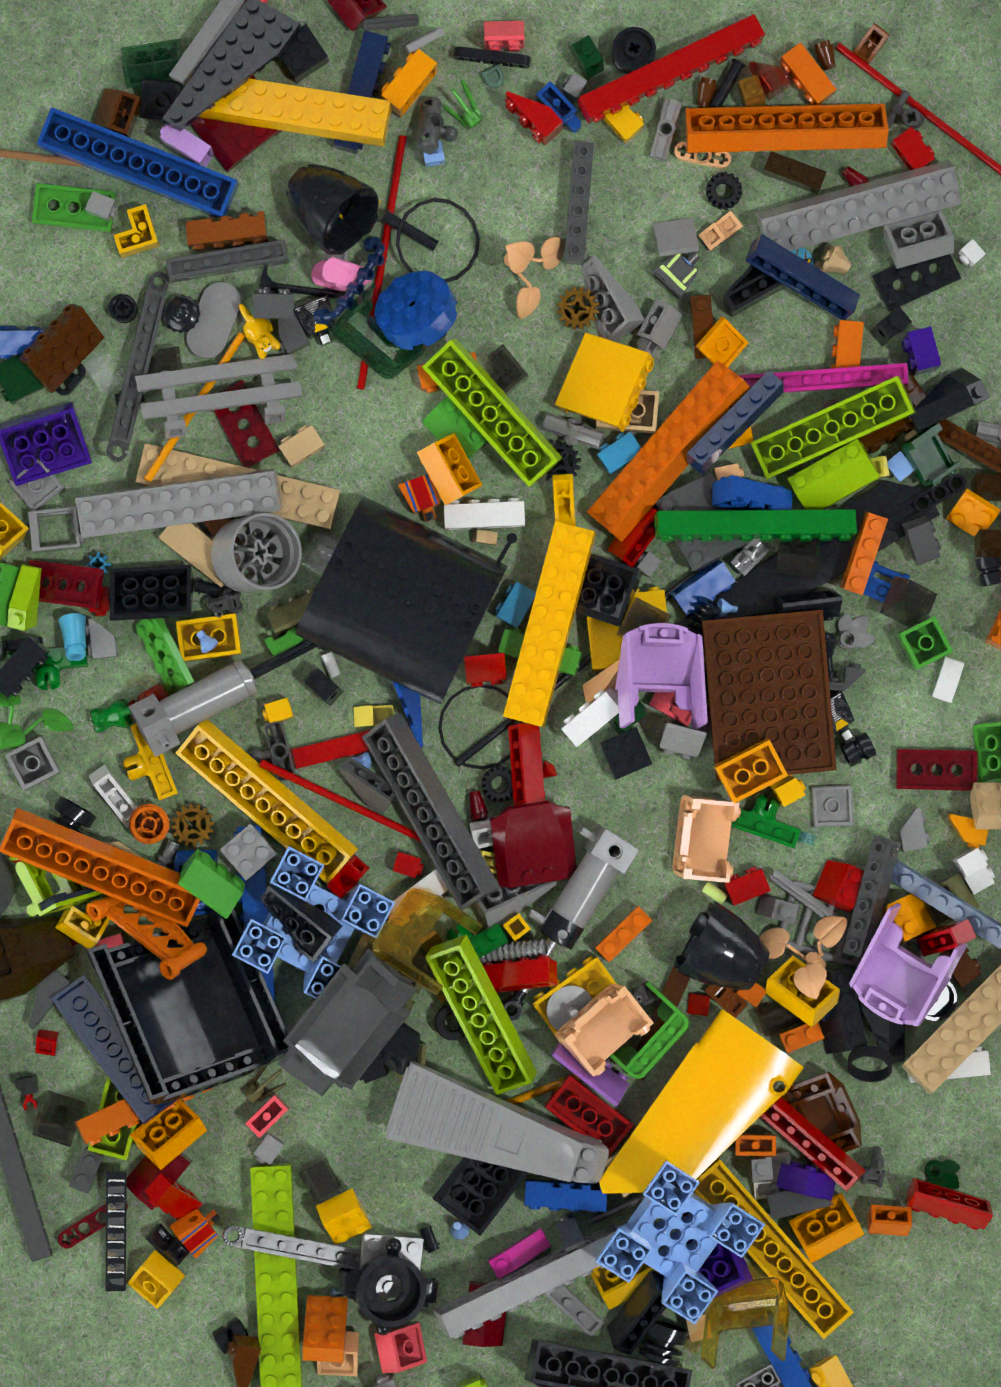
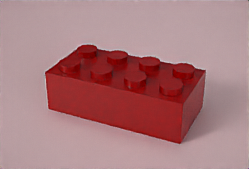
M571 1073L566 1075L544 1103L546 1109L576 1132L602 1140L601 1143L607 1146L609 1150V1156L634 1126L631 1120Z

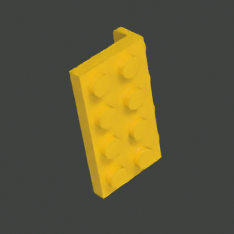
M592 956L588 957L582 962L584 966L578 970L573 968L565 974L567 976L566 979L563 981L558 979L557 985L549 986L551 989L544 994L541 991L533 997L535 1001L532 1002V1005L554 1035L558 1030L552 1026L546 1012L548 1000L553 993L563 986L574 985L586 990L593 999L607 986L614 983L617 984L597 956L595 958Z

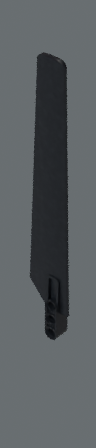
M953 474L939 485L928 490L883 480L841 510H856L857 534L865 512L888 519L877 551L879 552L905 536L902 524L925 516L929 521L939 516L940 513L936 506L963 490L966 486V479L961 474ZM952 479L960 481V488L957 489L951 485ZM941 489L944 494L943 498H936L934 490ZM918 499L926 501L925 509L917 506ZM857 534L849 541H840L839 538H832L830 541H820L819 538H812L811 541H800V539H797L733 583L729 590L716 595V598L713 600L715 603L722 598L730 605L738 606L737 614L730 613L718 619L776 613L774 596L811 592L842 574L846 570ZM694 614L687 615L676 622L675 625L686 628L687 625L694 626L690 619L697 618V616Z

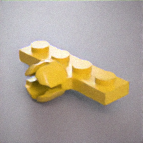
M137 724L131 725L130 728L139 752L123 760L125 770L134 766L137 767L127 771L128 778L133 781L148 776L159 801L178 794L163 753L155 757Z

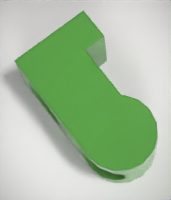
M297 628L289 629L286 635L275 641L272 636L265 639L274 657L304 641V638L295 635Z

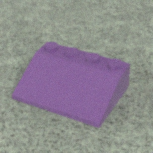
M560 1042L551 1051V1055L605 1099L614 1106L619 1104L629 1086V1083L626 1081L628 1077L620 1071L615 1073L610 1069L613 1065L605 1060V1071L598 1076H591Z

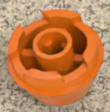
M145 804L135 809L129 820V829L133 837L139 842L154 844L161 841L168 833L169 818L161 807Z

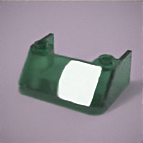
M372 283L364 290L363 294L358 295L354 299L353 308L345 310L333 326L332 333L335 338L381 377L393 379L424 353L426 346L423 343L413 346L414 350H405L388 341L376 320L369 315L373 309V303L369 297L376 287Z

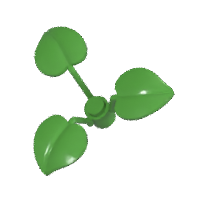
M0 692V706L10 707L8 723L0 722V750L4 748L15 749L18 746H22L26 741V735L40 722H43L46 728L53 731L74 730V725L65 714L57 709L50 708L43 710V717H39L28 729L22 732L20 726L12 725L14 705L20 704V695L7 698Z

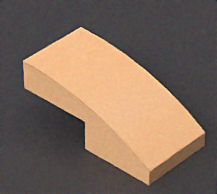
M730 211L701 232L699 236L711 251L744 226L735 214Z

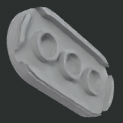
M215 282L209 285L202 294L198 304L200 312L199 322L187 333L188 347L199 358L211 359L216 357L226 347L240 311L239 305L241 304L240 294L233 285L227 282Z

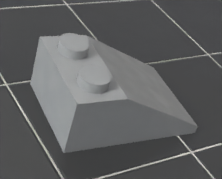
M666 723L663 727L658 748L662 749L661 753L673 756L674 752L682 754L681 758L693 761V757L698 758L707 733Z

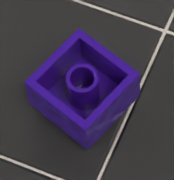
M931 326L910 331L903 337L904 341H901L902 350L908 355L909 360L906 361L909 372H912L913 376L936 371L941 366Z
M790 1161V1164L781 1163L776 1187L805 1196L832 1201L836 1182L820 1168L816 1171V1166L804 1163L802 1167V1163Z

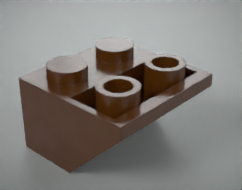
M104 89L93 123L130 138L141 108V98L122 90Z

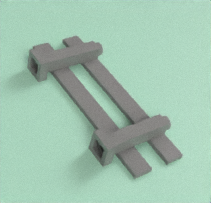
M294 354L175 371L164 370L159 373L135 376L138 392L161 389L163 401L140 404L143 420L166 417L167 422H164L165 437L168 439L186 436L185 420H180L179 417L181 414L265 403V424L285 422L284 405L279 406V400L302 397L300 382L275 385L273 373L296 370ZM254 375H260L262 387L176 399L174 387Z

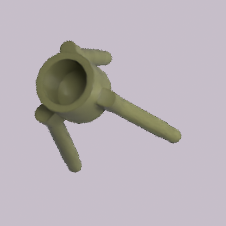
M267 1066L258 1071L252 1081L247 1084L248 1088L244 1091L250 1101L256 1103L258 1100L262 1102L266 1097L287 1086L286 1083H283L268 1092L264 1089L282 1073L281 1069L263 1084L258 1083L257 1080Z

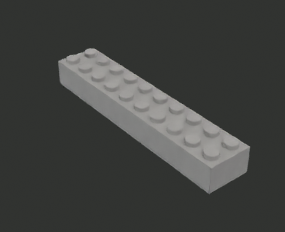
M947 160L758 212L757 216L761 234L787 250L792 251L959 205L962 202L955 166Z
M276 468L85 494L75 498L82 538L275 512L283 508Z
M613 1223L584 1237L585 1244L566 1252L565 1247L500 1279H496L434 1309L443 1333L450 1338H459L465 1334L464 1331L470 1328L472 1330L483 1326V1322L489 1319L491 1321L496 1320L505 1311H515L520 1308V1304L526 1301L527 1303L534 1302L538 1299L539 1295L543 1293L550 1294L556 1291V1287L561 1284L564 1286L569 1285L575 1281L574 1278L580 1275L582 1277L593 1273V1269L599 1266L603 1268L595 1260L620 1225Z

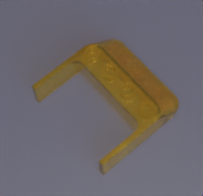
M413 888L407 892L374 941L372 948L375 955L434 995H437L443 985L413 966L412 959L442 913L475 935L482 928L483 924L441 896Z
M774 1276L757 1278L713 1298L706 1308L701 1359L711 1369L716 1367L718 1339L721 1332L773 1325L771 1351L781 1361H785L790 1312L783 1282Z

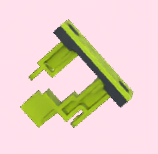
M9 856L10 861L16 863V872L33 902L27 906V913L31 917L38 914L43 916L67 909L71 906L93 901L104 895L101 892L88 887L84 888L81 884L52 873L60 888L54 895L45 877V874H47L46 870Z

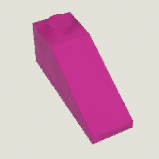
M540 1228L489 1258L488 1262L498 1279L549 1248L551 1244Z

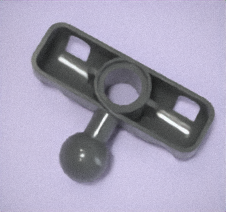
M428 97L420 104L417 147L420 151L427 154H432L438 149L440 135L449 142L456 140L458 136V131L455 127L448 126L443 128L444 120L441 116L442 102L436 97ZM423 135H424L426 138L429 137V139H424V140L421 141V138H422Z
M277 721L266 724L264 729L269 750L263 751L256 748L252 750L250 756L259 764L262 759L265 760L271 757L274 765L296 775L291 754L292 750L284 729V723ZM272 728L273 736L269 737L267 729ZM279 745L285 748L284 756L277 753ZM276 775V778H277L279 781H285V780H287V779H285V778H282V777Z

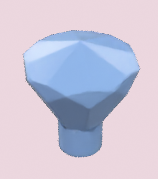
M722 598L718 600L717 604L722 609L721 614H718L719 617L730 613L737 614L738 606L730 605Z
M203 630L197 633L203 653H207L217 646L218 641L206 635Z
M369 752L358 757H352L370 769L371 754Z
M456 1221L451 1225L450 1234L454 1239L463 1240L469 1235V1227L461 1221Z

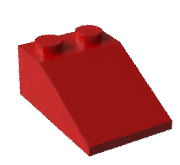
M504 653L464 657L466 682L471 684V687L483 686V682H491V685L503 684V680H507Z

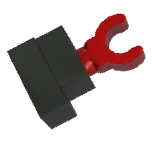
M37 1075L17 1078L15 1080L16 1088L21 1087V1093L25 1095L24 1110L28 1109V1102H32L36 1109L38 1102L34 1099L33 1093L39 1091Z

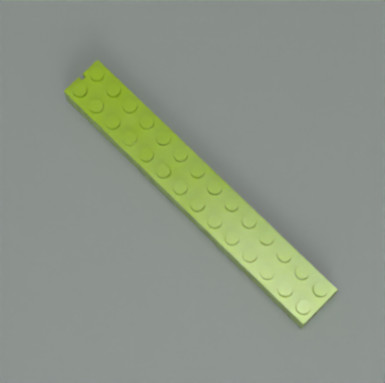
M292 1163L252 1165L250 1167L253 1229L296 1237ZM254 1251L258 1340L261 1346L259 1354L261 1387H303L297 1259Z

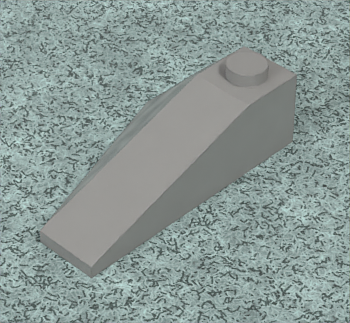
M593 255L581 268L587 290H591L592 295L597 296L594 302L600 303L596 307V310L600 311V314H597L599 320L595 321L596 328L602 338L615 341L633 332L645 319L633 299L596 255Z
M557 881L513 888L500 887L475 904L474 907L487 929L497 923L502 925L557 884Z

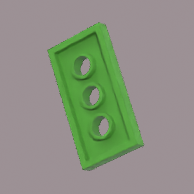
M36 183L32 223L112 233L113 218H111L110 222L88 214L85 208L93 191L115 201L116 192ZM58 201L60 203L59 209L56 211L50 210V202ZM78 203L80 206L78 212L71 213L69 211L70 204Z
M163 618L143 619L135 625L137 634L146 646V651L151 656L155 669L160 674L164 687L169 694L172 695L194 683Z

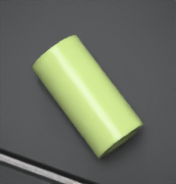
M709 881L702 889V892L721 905L728 896V894Z

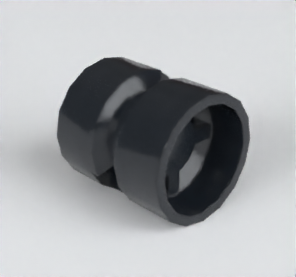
M983 557L975 560L976 568L982 572L979 576L981 587L1001 583V557Z
M866 732L855 736L854 741L849 739L840 744V748L850 767L861 763L863 758L868 760L877 755L873 743Z
M238 1317L227 1322V1327L221 1326L212 1331L215 1341L224 1354L228 1353V1345L233 1341L235 1334L249 1336Z

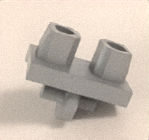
M753 539L730 563L745 576L769 552V549L758 539Z

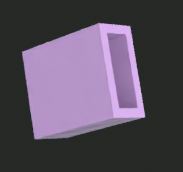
M167 124L162 127L160 138L165 147L185 160L207 167L214 156L212 147L185 129L179 132Z

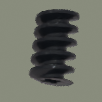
M700 597L704 604H697V608L701 611L693 612L697 618L690 619L694 626L687 625L691 632L696 635L700 634L702 640V621L718 619V614L722 612L721 607L717 603L706 597Z

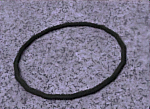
M432 198L418 202L404 214L397 228L396 247L400 261L410 273L414 272L404 260L400 248L401 228L408 215L419 206L432 202L448 203L463 211L474 229L476 236L475 253L468 267L457 276L445 279L448 283L458 280L471 269L478 256L480 237L474 219L465 208L451 200Z
M469 686L462 688L460 691H458L449 698V700L447 701V703L441 711L438 726L441 743L450 755V757L454 760H456L457 757L453 755L448 746L445 744L442 732L444 712L449 706L450 702L455 697H457L466 690L475 689L479 687ZM480 686L481 688L496 690L508 698L509 694L495 686ZM510 754L494 764L478 766L464 763L462 765L481 770L497 767L508 760Z

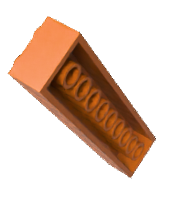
M885 104L686 108L685 113L687 153L887 148L889 129Z
M717 360L589 508L587 513L622 542L689 465L687 463V452L751 387L744 379Z
M16 808L0 845L1 853L185 927H188L200 902L197 897L178 884L180 873L20 808Z

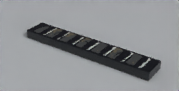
M106 1171V1291H126L127 1171Z

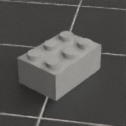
M942 210L883 225L884 241L897 269L954 253L953 234Z

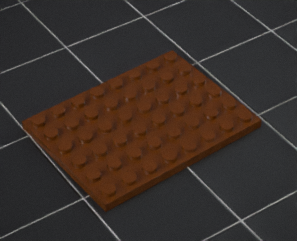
M823 610L702 621L714 765L768 738L788 775L837 770ZM715 771L716 782H719L721 780Z

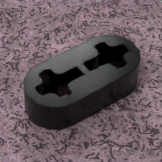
M80 363L77 369L81 367L80 371L82 374L80 376L75 375L72 379L70 378L74 374L72 372L63 382L65 384L70 380L67 385L68 391L63 390L61 392V386L56 389L58 394L68 396L75 390L86 376V368L83 364Z
M34 637L43 645V637ZM26 638L5 640V650H17Z

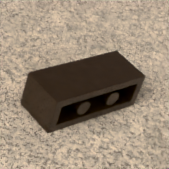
M770 151L762 172L763 175L817 195L827 171Z

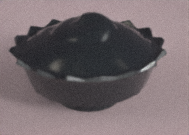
M185 295L175 296L173 299H170L168 304L165 305V311L163 312L164 322L167 323V327L171 328L173 332H188L194 328L199 322L200 316L196 300Z

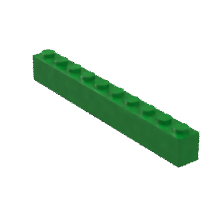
M856 510L657 511L654 516L655 539L662 542L674 541L673 539H681L682 542H692L693 539H701L702 542H711L713 539H721L722 542H730L733 539H741L742 542H749L753 539H760L762 542L780 539V541L786 542L792 539L811 541L812 538H819L820 541H830L832 538H839L840 541H849L857 534Z

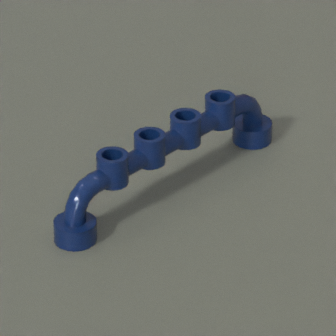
M368 236L365 239V250L374 253L368 255L367 264L364 268H359L357 272L358 277L354 282L348 284V291L344 297L338 298L337 307L330 312L326 308L316 309L314 320L317 324L326 325L330 320L340 316L344 309H352L354 306L353 296L355 294H363V282L365 280H372L374 278V266H381L384 263L383 253L385 246L378 237Z

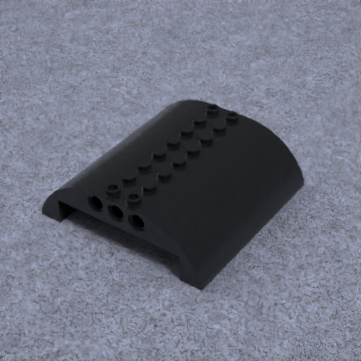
M364 496L350 518L310 598L295 635L441 705L508 566Z
M234 909L227 919L213 910L207 917L190 922L188 927L179 926L194 944L204 943L207 947V952L203 957L181 970L180 974L171 980L166 979L160 972L159 965L162 960L137 940L110 949L104 944L86 951L150 1104L172 1102L236 1080L281 1059L288 1052L287 1048L289 1046L283 1041L288 1033L261 970L232 956L244 932ZM162 931L153 934V936H168V934ZM170 939L167 945L168 948L183 947L177 944V941L174 939Z

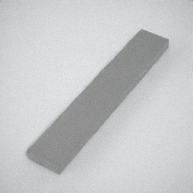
M221 0L170 72L169 76L173 80L184 85L188 83L245 0Z
M514 1240V1241L510 1244V1246H511L512 1244L518 1242V1241H517V1240ZM534 1257L522 1266H520L519 1268H522L536 1261L537 1259ZM563 1284L557 1286V1290L550 1294L543 1293L589 1337H592L604 1323L601 1318Z

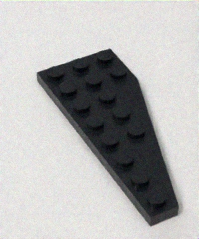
M246 0L162 118L163 123L179 132L198 119L201 113L207 109L210 110L221 98H226L246 83L249 77L257 71H262L269 62H274L278 59L301 27L300 23L260 0Z

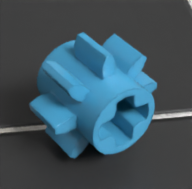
M97 552V557L89 556L91 561L86 566L96 568L94 564L100 560L103 563L100 569H103L104 573L109 574L106 569L112 566V564L106 562L108 559L107 555L101 558L100 553Z

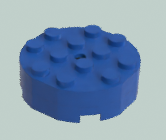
M416 271L395 278L385 291L379 295L375 306V319L388 341L401 349L414 350L413 346L424 343L427 347L437 342L453 326L457 317L455 310L458 303L445 279L430 271Z

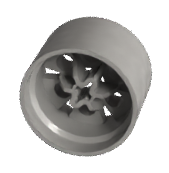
M259 513L227 522L217 532L211 549L212 564L219 579L229 588L242 593L267 591L284 586L297 573L302 557L301 543L295 529L288 521L271 513ZM245 524H246V529H247L246 531H244V529H243V527H242V526L245 525ZM253 530L256 532L257 538L252 535ZM270 531V533L273 536H271L269 539H265L267 533ZM236 536L239 538L238 545L235 543ZM273 558H279L278 564L272 562L271 560H273ZM245 569L248 571V578L244 576ZM257 576L260 577L262 585H258Z

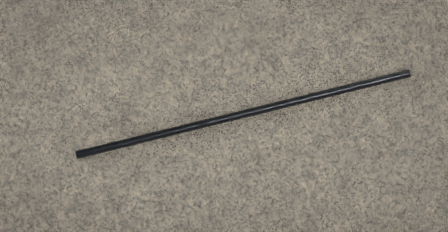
M691 571L688 575H686L683 579H681L678 583H676L673 587L666 591V602L670 598H672L670 592H672L674 589L679 587L681 584L689 580L691 577H693L700 571ZM591 653L581 659L577 673L591 662ZM565 673L557 678L554 691L573 676ZM507 718L454 762L460 767L508 729V726L513 725L518 720Z

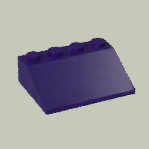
M73 401L0 424V444L15 486L92 463ZM38 458L50 470L49 472H46L39 463L36 464ZM23 470H28L19 479H17V475H19Z
M694 1239L688 1240L686 1244L691 1243ZM717 1243L698 1270L718 1290L714 1298L753 1281L745 1259Z

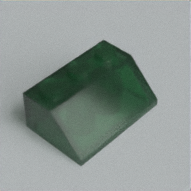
M180 39L121 48L122 68L127 89L141 88L143 78L175 81L169 74L183 55Z

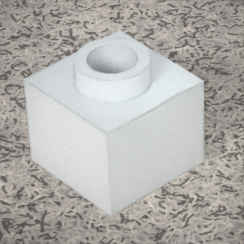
M972 239L959 251V259L964 265H970L972 268L986 253Z

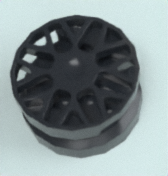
M119 294L111 299L109 312L115 321L126 324L135 319L138 307L131 296Z

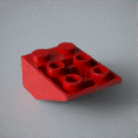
M509 91L505 93V107L511 114H517L520 118L518 120L525 129L529 128L533 132L532 137L538 144L542 142L545 146L563 130V121L551 107Z

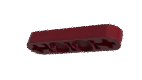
M106 1204L62 1231L58 1237L59 1245L69 1249L105 1227L106 1222H98L96 1215L98 1212L106 1213ZM83 1222L90 1225V1231L87 1234H83L79 1230V1226ZM75 1228L76 1234L80 1239H77V1236L70 1240L71 1244L68 1242L64 1243L62 1241L65 1238L64 1234L70 1236L74 1233L71 1229Z

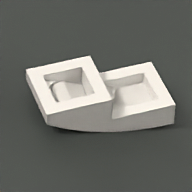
M945 656L932 697L949 703L952 702L964 662Z

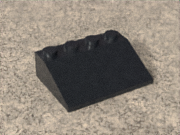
M591 554L575 612L621 627L637 591L643 571Z
M191 565L111 569L110 621L191 617L193 603V573Z
M463 1157L432 1199L481 1236L529 1172Z

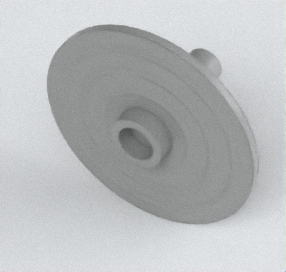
M574 985L563 986L553 993L548 1000L546 1012L550 1023L559 1030L572 1017H577L578 1012L592 998L581 987Z

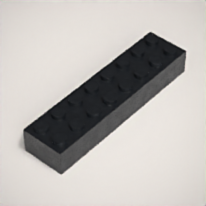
M532 1339L524 1379L532 1383L554 1387H690L693 1370Z

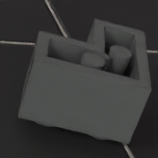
M258 287V290H254L253 318L294 319V293H290V289H278V292L270 291V287Z

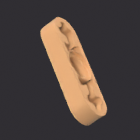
M686 142L678 143L674 149L675 157L680 161L726 169L731 162L729 152H718L714 155L717 158L725 155L724 158L728 161H725L723 165L719 164L717 159H713V163H710L712 152H707L708 159L705 161L699 160L697 153H694V159H691V154L688 153L680 156L681 153L678 149L686 147L687 151Z

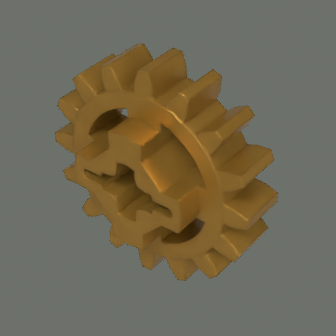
M574 286L572 287V292L566 289V296L560 295V298L563 300L562 303H557L561 309L556 312L562 314L559 320H566L565 326L568 327L572 324V329L576 330L578 325L581 330L584 329V324L590 327L591 320L597 321L594 315L600 314V311L596 310L600 303L594 302L597 296H590L592 291L589 289L584 292V287H580L578 291ZM575 296V300L568 303V300L571 297ZM585 297L589 300L591 307H588L585 303ZM580 303V306L586 310L578 311L577 314V310L570 308V306H578ZM566 309L572 314V320L568 317ZM589 314L585 320L580 321L582 316Z
M190 804L189 809L182 806L183 812L176 811L178 817L172 818L176 822V825L171 826L172 829H176L173 836L179 835L178 842L181 843L185 840V846H189L190 842H192L193 847L197 846V842L204 845L203 839L210 840L211 838L208 833H214V830L210 829V826L215 825V822H210L213 815L206 814L207 808L201 810L200 804L196 808H194L193 804ZM189 812H198L195 817L186 815ZM204 818L206 821V830L202 828V820ZM196 820V826L200 831L196 829L190 830L188 821L194 822ZM180 821L184 823V830L182 832L180 830ZM192 833H196L200 836L196 839L188 838Z

